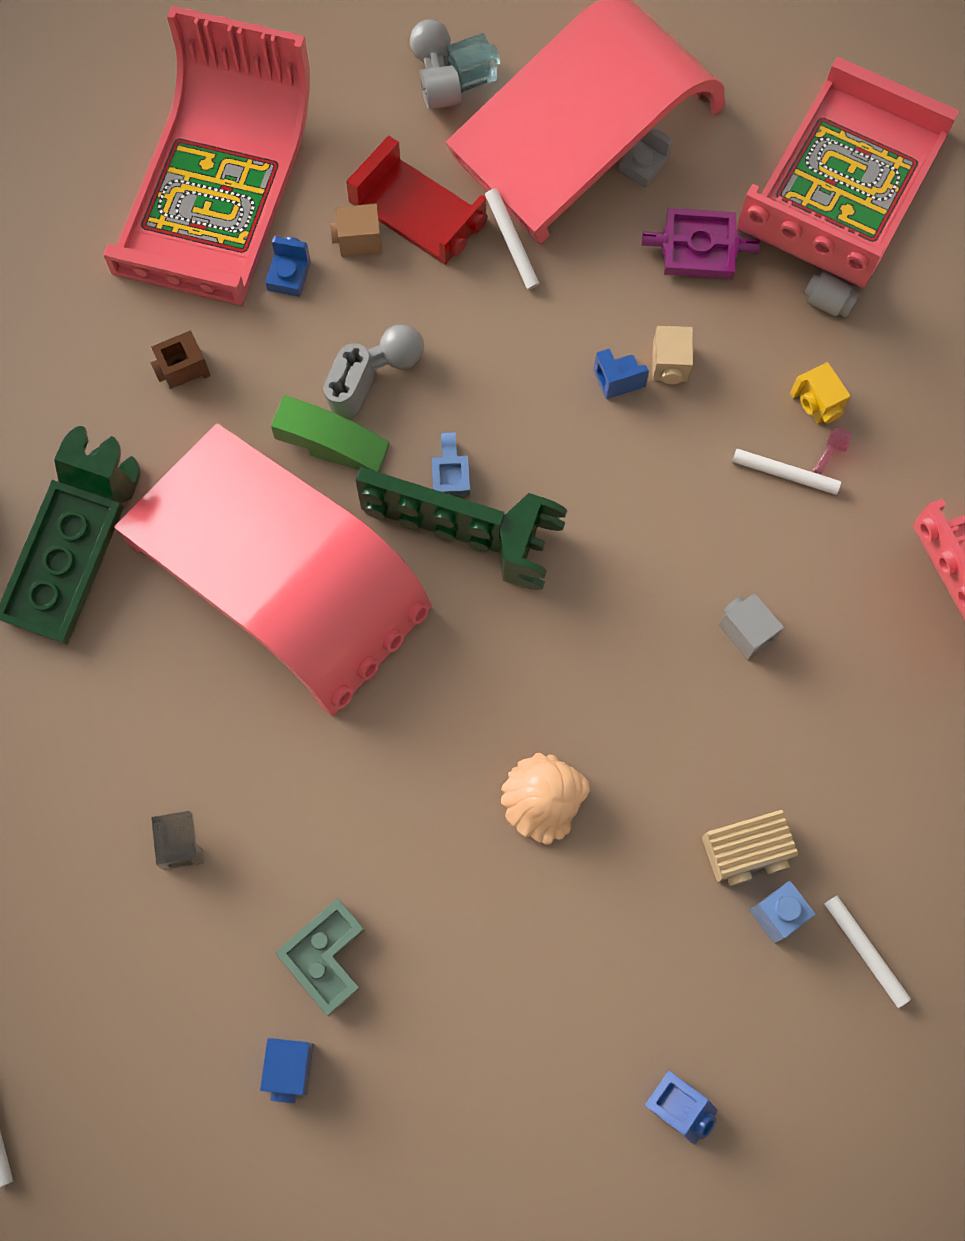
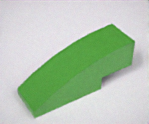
M283 395L271 424L276 440L309 449L311 456L357 470L360 467L380 472L390 445L388 440L351 420Z

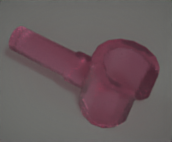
M840 428L832 431L827 439L824 453L813 470L815 473L822 474L835 449L846 452L852 432Z

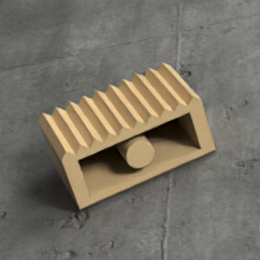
M782 810L706 832L702 836L717 883L728 880L730 886L752 880L751 873L761 869H765L767 875L790 868L788 861L798 856V851Z

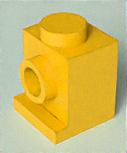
M828 362L797 376L790 391L793 399L800 396L803 409L807 414L813 416L817 424L822 422L830 424L839 419L844 414V408L851 397Z

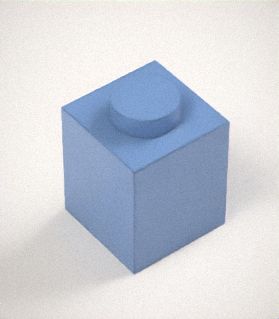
M791 881L776 889L749 910L774 943L786 938L816 915Z

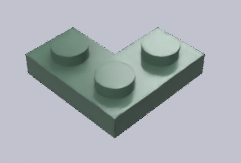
M338 898L275 952L328 1017L360 989L334 957L365 931Z

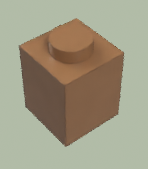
M377 204L335 208L337 222H330L333 244L339 243L341 257L382 253Z

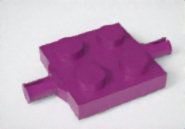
M668 208L666 226L663 233L643 231L641 246L662 247L665 257L664 275L733 279L735 259L738 252L758 254L760 249L759 239L739 237L736 228V212Z

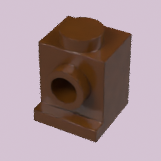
M191 330L151 346L157 359L150 362L159 383L166 380L170 389L201 376L204 379L211 376Z

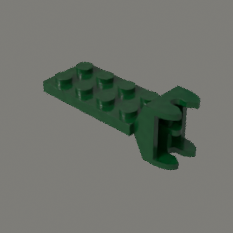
M84 426L73 428L67 433L60 444L54 458L58 481L51 480L0 601V621L66 645L69 643L113 536L114 526L118 523L124 509L121 503L132 499L140 477L139 463L132 456L123 461L118 468L121 447L113 436L100 443L99 447L86 455L85 450L89 440Z
M360 467L355 481L360 507L367 515L376 519L387 517L397 520L403 527L411 530L422 528L433 532L436 537L445 541H454L456 539L466 542L471 548L479 552L487 553L490 550L497 552L500 556L503 581L528 589H543L545 582L539 578H545L547 571L542 566L527 560L530 549L536 551H543L545 541L535 537L538 527L553 531H562L564 529L565 522L559 519L566 517L567 509L564 506L547 498L528 493L505 514L503 511Z

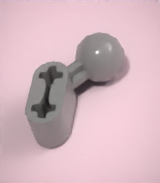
M433 19L418 22L411 32L409 45L415 57L425 64V69L420 70V83L427 108L434 109L461 105L462 97L458 74L453 65L445 66L443 59L451 46V37L447 28L441 22Z
M398 324L387 329L380 340V345L369 350L357 343L347 344L341 348L323 386L330 411L346 419L352 418L359 412L373 382L375 369L387 364L394 368L406 369L417 364L422 357L425 346L421 334L413 326Z

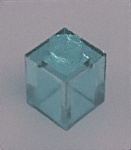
M484 33L447 46L448 66L453 65L458 74L461 93L497 80V65L500 64L499 53L494 44H489Z

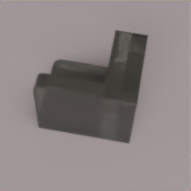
M190 811L151 817L157 866L165 871L204 864L202 848L196 843L194 818Z

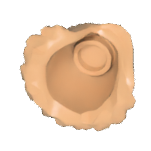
M535 753L532 758H525L517 762L518 767H514L511 772H508L509 779L501 788L505 793L501 798V804L507 808L506 820L512 827H516L523 837L531 836L535 841L547 845L551 844L555 838L561 840L566 834L570 833L572 819L577 814L581 803L589 794L590 787L589 781L581 773L566 763L558 761L555 755L545 756L541 753Z

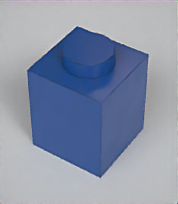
M267 1038L260 1091L271 1092L270 1101L295 1103L296 1095H307L314 1043Z

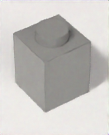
M756 593L745 600L740 596L729 603L723 610L726 614L719 625L747 660L776 640L784 629L783 625Z

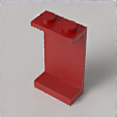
M389 135L346 181L350 203L355 206L377 204L378 221L444 265L453 256H458L463 251L468 238L474 232L478 233L481 231L488 218L486 214V198L480 195L472 205L402 161L400 159L399 142Z

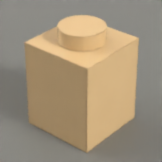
M657 326L653 340L652 381H662L666 384L688 382L693 366V327Z

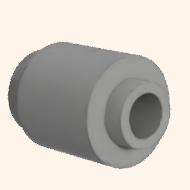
M824 270L820 276L813 274L804 291L805 294L809 295L807 303L835 317L839 314L845 318L851 311L860 292L852 289L854 285Z

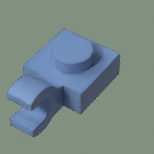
M455 432L441 433L442 457L432 458L433 489L453 496L470 495L468 456H457Z

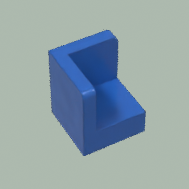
M610 348L596 353L593 370L606 400L646 387L649 375L647 365L638 366L633 355L615 360Z

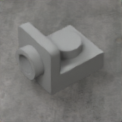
M652 128L622 159L619 171L646 188L669 161L673 140L663 131Z

